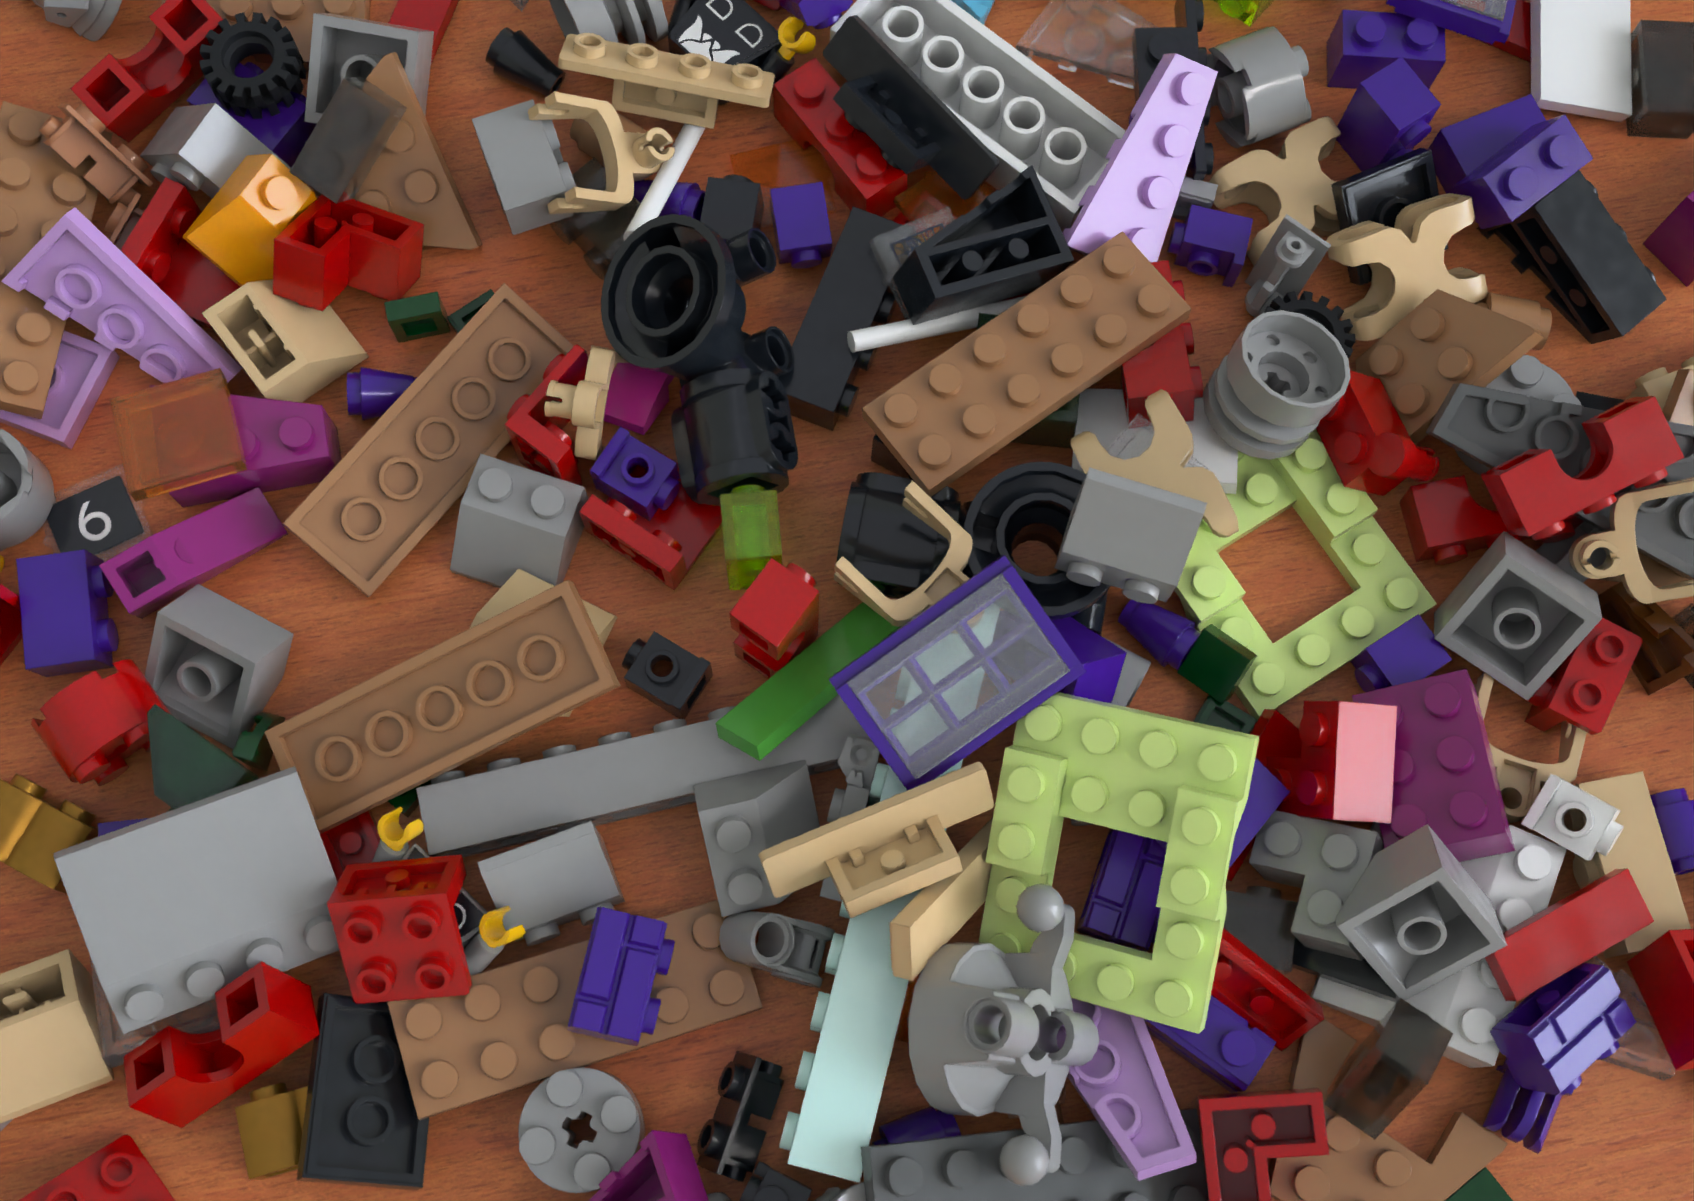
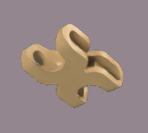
M1330 117L1319 118L1291 131L1284 141L1278 156L1268 150L1256 149L1220 168L1210 179L1209 183L1218 185L1213 202L1216 207L1224 209L1229 206L1247 203L1257 206L1267 215L1270 225L1257 233L1252 241L1250 250L1246 253L1253 266L1257 263L1286 214L1320 236H1330L1340 231L1331 184L1337 181L1331 180L1323 173L1319 161L1329 156L1334 148L1337 137L1341 134Z
M1453 193L1438 195L1404 207L1397 215L1394 228L1368 220L1338 231L1327 238L1326 242L1331 244L1327 251L1330 260H1335L1351 267L1369 264L1372 270L1371 287L1365 297L1352 306L1345 308L1341 316L1342 321L1350 319L1353 327L1349 334H1355V340L1370 341L1383 337L1437 289L1472 303H1476L1487 296L1488 290L1485 274H1478L1469 268L1463 267L1447 270L1444 264V249L1451 236L1471 225L1475 219L1472 197Z
M1160 389L1149 395L1145 400V408L1153 425L1154 436L1150 447L1138 457L1124 460L1111 456L1099 443L1096 435L1090 431H1084L1071 438V447L1085 474H1087L1090 467L1206 502L1207 505L1202 519L1208 524L1213 534L1225 538L1239 531L1237 516L1215 474L1204 467H1185L1193 456V436L1168 392Z

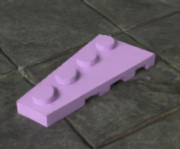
M1177 53L1163 55L1130 113L1133 120L1122 139H1115L1105 157L1109 162L1095 186L1089 185L1078 204L1082 207L1072 227L1065 228L1062 232L1070 250L1087 256L1123 231L1150 262L1158 261L1218 71Z
M76 207L67 212L1 281L17 292L25 289L45 301L44 309L63 321L70 317L96 333L94 340L111 351L118 348L139 360L140 369L169 387L217 393L242 369V366Z
M1071 998L1073 1011L1085 1014L1094 1021L1098 1029L1099 1044L1097 1052L1089 1062L1082 1066L1069 1067L1067 1077L1136 1179L1140 1181L1196 1163V1151L1144 1018ZM1064 1025L1060 1027L1056 1039L1059 1049L1062 1048L1066 1039Z

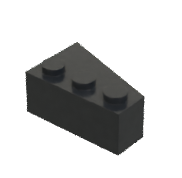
M1031 165L1005 187L996 190L986 197L981 204L966 215H961L915 248L895 273L893 280L912 324L916 325L1033 292L1063 272L1074 261V258L1033 165Z
M1580 170L1513 222L1485 229L1477 227L1487 239L1496 234L1517 255L1510 263L1521 274L1530 269L1551 290L1545 298L1590 344L1623 337L1667 300L1656 284V278L1652 271L1643 265L1629 244L1625 231L1614 222L1598 198L1596 188L1585 179Z

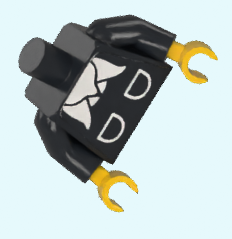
M676 0L668 25L670 53L679 55L696 53L707 57L710 61L730 65L752 64L762 69V71L773 73L775 75L774 83L781 80L795 63L793 57L795 53L808 54L814 49L816 39L814 34L806 31L795 42L797 32L804 25L802 20L796 17H789L781 23L777 31L744 0ZM719 99L718 105H725L730 101Z

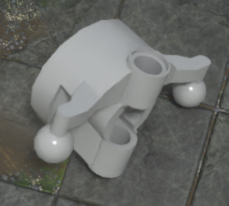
M1036 884L1027 887L1019 895L1016 905L1018 918L1032 931L1041 932L1034 941L1029 953H1005L991 943L955 942L944 944L928 960L914 986L908 1019L909 1056L916 1084L930 1106L945 1114L979 1117L992 1112L1019 1115L1025 1135H1017L1011 1138L1002 1147L999 1160L1001 1171L1006 1178L1020 1186H1031L1039 1182L1046 1173H1054L1060 1167L1062 1136L1054 1105L1059 1100L1069 1073V1067L1082 1066L1089 1062L1097 1052L1099 1044L1098 1029L1094 1021L1085 1014L1073 1011L1069 986L1063 970L1074 940L1075 911L1070 905L1064 904L1063 898L1052 886L1046 884ZM1064 1025L1066 1039L1062 1048L1059 1049L1056 1039L1060 1027Z

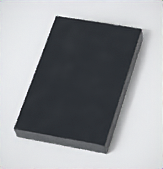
M324 993L318 999L316 1017L320 1035L313 1040L297 1181L404 1190L423 1188L429 1118L418 1119L388 1003L358 1004L353 1001L352 996Z

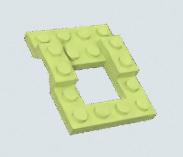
M1316 429L1309 434L1308 439L1302 446L1286 457L1269 460L1251 457L1238 450L1236 494H1226L1237 516L1239 531L1229 537H1218L1212 533L1208 524L1202 519L1178 585L1174 590L1180 598L1187 619L1195 622L1194 628L1201 633L1204 628L1213 624L1257 655L1234 691L1249 714L1256 719L1260 718L1264 709L1275 710L1353 660L1359 653L1416 615L1419 614L1421 616L1437 605L1374 519L1373 515L1377 512L1378 508L1369 495L1364 491L1344 487ZM1290 507H1293L1354 592L1275 643H1272L1241 599L1246 592L1218 552Z
M1057 692L1020 718L1016 723L1013 745L1005 747L985 860L986 863L992 864L978 943H991L1005 953L1030 952L1034 941L1041 932L1032 931L1018 918L1016 905L1019 895L1027 887L1036 884L1052 886L1064 817L1168 842L1156 907H1160L1161 910L1153 953L1074 933V940L1063 970L1066 974L1071 998L1200 1034L1205 1028L1227 912L1226 879L1234 836L1248 799L1259 736Z

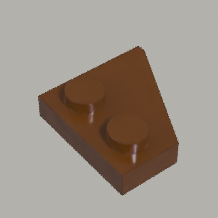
M1622 582L1610 587L1598 596L1603 618L1642 638V645L1631 668L1648 695L1694 672V639L1658 604H1644L1634 600L1628 594Z

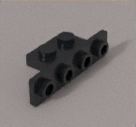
M1176 0L1174 7L1175 27L1135 28L1132 36L1136 102L1164 54L1177 53L1207 67L1206 48L1198 47L1197 32H1201L1204 21L1202 0ZM1210 98L1185 173L1186 177L1193 178V180L1203 181L1205 175H1211L1213 170L1212 143H1205L1204 127L1208 126L1210 120Z
M849 16L823 50V56L848 81L842 85L833 97V100L844 110L846 120L855 129L865 132L881 148V155L894 168L908 174L930 165L962 199L967 200L971 198L999 166V159L859 16Z

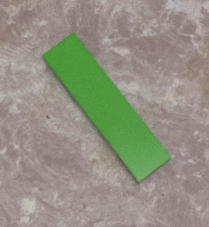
M862 602L715 723L718 737L761 761L838 695L828 678L900 627L893 626Z

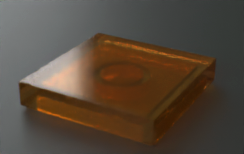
M221 368L110 399L128 490L136 502L247 470L227 380Z

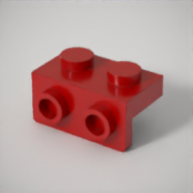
M1602 617V620L1527 701L1532 706L1524 722L1543 732L1566 721L1591 735L1600 733L1606 724L1642 645V638Z

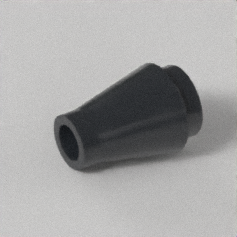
M508 27L504 28L496 36L486 55V62L494 67V74L540 92L546 97L554 91H558L566 75L564 71L556 67L522 30L514 32Z

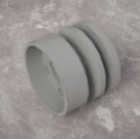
M549 0L565 38L568 34L593 33L603 37L606 41L619 43L617 34L621 33L629 45L635 43L646 44L645 33L655 43L666 38L669 34L662 0Z
M1284 310L1262 313L1247 324L1233 344L1230 353L1222 359L1219 367L1210 376L1203 391L1204 412L1213 430L1229 446L1251 457L1269 460L1289 456L1303 445L1308 439L1309 434L1317 428L1320 420L1332 410L1345 394L1351 378L1349 359L1339 340L1322 324L1300 313Z

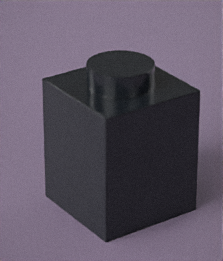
M726 175L723 179L708 177L700 222L713 228L725 240L751 228H758L760 230L764 210L760 183H753L749 178L740 175Z

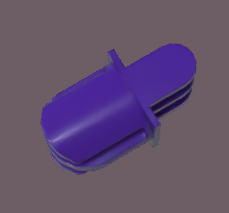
M1504 1061V1064L1499 1065L1496 1069L1502 1072L1503 1075L1482 1126L1493 1132L1501 1128L1503 1137L1515 1143L1523 1139L1524 1147L1538 1154L1543 1147L1561 1097L1563 1095H1572L1573 1091L1562 1095H1552L1524 1089L1516 1084Z

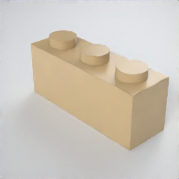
M1643 771L1575 785L1619 809L1620 813L1615 822L1624 826L1607 856L1596 851L1591 860H1586L1575 854L1573 873L1580 888H1583L1615 869L1628 868L1654 920L1653 923L1603 951L1605 958L1642 951L1669 930L1691 929ZM1571 809L1564 816V824L1571 831H1580L1586 825V816L1579 809Z

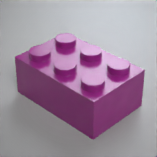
M1467 669L1352 695L1353 702L1397 706L1391 823H1379L1384 848L1428 824L1459 862L1515 851L1477 692Z

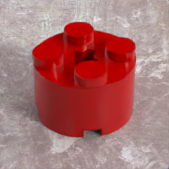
M131 659L112 663L118 672L104 679L95 670L71 683L40 708L46 718L45 720L33 718L31 721V726L73 783L79 782L83 784L94 779L98 786L107 784L122 775L129 768L125 762L127 757L142 747L146 752L154 751L169 742L176 734L170 725L173 721L172 714L136 663Z

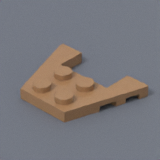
M1324 1019L1301 1036L1297 1057L1292 1063L1288 1082L1291 1083L1289 1089L1319 1088L1322 1091L1329 1155L1271 1158L1268 1171L1271 1197L1277 1201H1445L1502 1153L1508 1143L1463 1112H1455L1427 1161L1416 1155L1327 1093L1329 1086L1355 1045L1356 1040Z

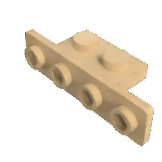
M593 33L568 34L558 61V67L561 69L614 79L612 106L615 110L714 129L719 99L762 108L769 107L775 78L773 73L762 71V69L752 64L730 65L710 61L707 57L696 53L679 55L658 51L655 47L644 43L627 45L606 41L603 37Z
M975 762L761 851L759 859L774 897L780 898L831 876L850 918H853L962 872L963 869L959 855L945 828L994 807L987 771L981 762Z

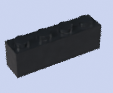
M853 206L792 345L795 362L793 370L778 377L786 390L792 416L831 431L834 430L840 415L849 417L859 392V387L853 385L859 369L869 370L877 348L852 353L848 346L847 333L853 330L878 326L879 323H889L898 299L897 295L892 294L895 287L893 276L901 267L890 244L911 236L912 228ZM904 240L903 243L907 251L911 250L910 247L907 245L906 240ZM902 242L893 245L905 251ZM893 247L894 250H895V252H896V254H897V256L900 255V254H902V253H905V252H903V251H901V250H899V249ZM907 253L898 257L901 265L908 258Z

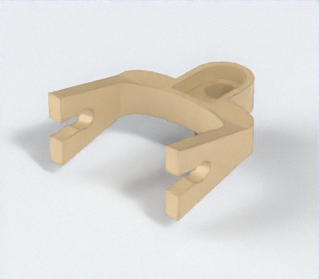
M554 91L545 97L546 104L537 103L528 109L529 120H585L594 130L603 155L606 172L605 191L573 187L565 192V198H556L547 204L549 214L618 210L631 202L634 195V181L644 180L657 172L662 162L671 159L675 152L674 147H668L664 150V147L673 143L670 134L662 128L654 127L645 134L624 132L615 108L605 100Z
M591 345L585 380L579 381L577 386L559 383L555 380H551L548 385L546 396L561 398L562 402L545 401V416L571 419L572 425L577 426L575 457L597 460L606 447L602 446V429L611 375L616 363H630L613 349Z
M1694 477L1617 494V501L1610 507V529L1584 534L1572 543L1569 550V562L1574 571L1590 579H1602L1620 575L1628 594L1634 600L1644 604L1694 596V579L1661 587L1653 585L1641 564L1635 536L1636 515L1641 504L1649 500L1694 492ZM1602 547L1606 553V559L1602 565L1593 567L1591 563H1588L1587 559L1590 558L1595 549Z
M914 481L905 488L904 496L906 497L903 499L902 506L944 536L949 542L947 554L935 572L920 587L907 596L899 599H889L843 556L835 563L834 568L836 571L834 580L890 624L897 627L905 625L970 579L962 571L968 563L972 551L973 540L971 535ZM984 610L966 622L971 629L980 622ZM956 630L951 632L954 634H958Z
M1485 672L1478 678L1477 684L1473 683L1477 692L1483 720L1494 683V678ZM1566 721L1562 722L1559 761L1556 764L1524 760L1505 753L1489 743L1503 802L1506 805L1505 811L1508 823L1518 822L1527 815L1539 795V790L1543 788L1550 774L1557 775L1569 783L1576 779L1587 732Z

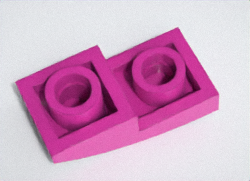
M618 362L610 379L604 421L645 435L669 401L668 385L674 376L663 372L647 370L631 363Z

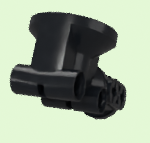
M671 214L654 218L641 225L627 237L615 253L607 270L601 295V316L606 336L614 350L631 364L679 378L682 406L673 411L671 426L682 486L694 502L715 506H736L770 498L782 492L789 485L787 471L794 469L798 461V450L788 397L782 382L778 378L793 370L795 363L794 353L788 338L777 327L770 326L752 335L741 330L746 314V300L741 287L775 271L776 256L774 249L766 235L758 228H751L725 240L713 228L689 216Z
M1052 462L1024 463L997 474L981 488L973 501L965 502L963 505H961V501H958V492L948 486L930 497L972 537V551L968 563L962 571L968 578L973 577L999 557L1005 555L1050 620L1071 617L1098 635H1102L1108 589L1111 585L1100 583L1099 586L1078 584L1066 577L1067 572L1057 570V572L1048 576H1036L1023 571L1016 565L1012 557V551L1019 544L1026 541H1039L1047 544L1054 551L1056 557H1058L1071 510L1085 479V473L1067 465ZM864 472L858 474L856 482H852L850 486L837 561L843 556L882 594L899 599L916 590L935 572L947 554L949 542L944 536L902 506L903 499L906 497L904 496L905 488L914 481L913 479L883 473ZM1006 594L993 602L1001 609L1021 617Z

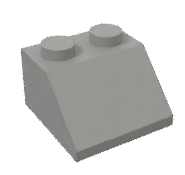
M480 453L460 503L450 566L451 572L501 588L518 568L554 586L562 583L584 529L579 511L588 500L585 487Z
M1089 467L1073 504L1054 568L1067 572L1066 577L1078 584L1099 586L1100 583L1123 589L1124 596L1137 602L1154 604L1157 600L1167 602L1178 585L1207 503Z
M197 584L157 612L145 678L170 711L173 718L234 749L241 732H244V730L250 732L255 723L254 716L262 712L282 680L294 634Z
M806 760L693 785L721 916L724 917L776 905L790 896L792 893L780 898L774 897L759 859V853L785 840L820 827Z
M592 821L477 862L496 909L504 906L511 908L503 916L505 930L508 931L511 928L523 925L525 934L515 941L518 942L525 939L527 946L537 945L559 936L558 926L579 918L583 926L593 924L597 907L614 910V905L625 902L604 839Z
M1428 824L1375 854L1335 918L1338 929L1402 1002L1507 946L1491 900Z

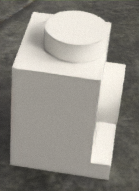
M1550 774L1521 823L1586 860H1591L1596 851L1607 856L1624 827L1615 822L1620 813L1619 809L1553 774ZM1575 808L1581 810L1586 816V825L1583 829L1576 832L1569 830L1564 824L1566 812Z

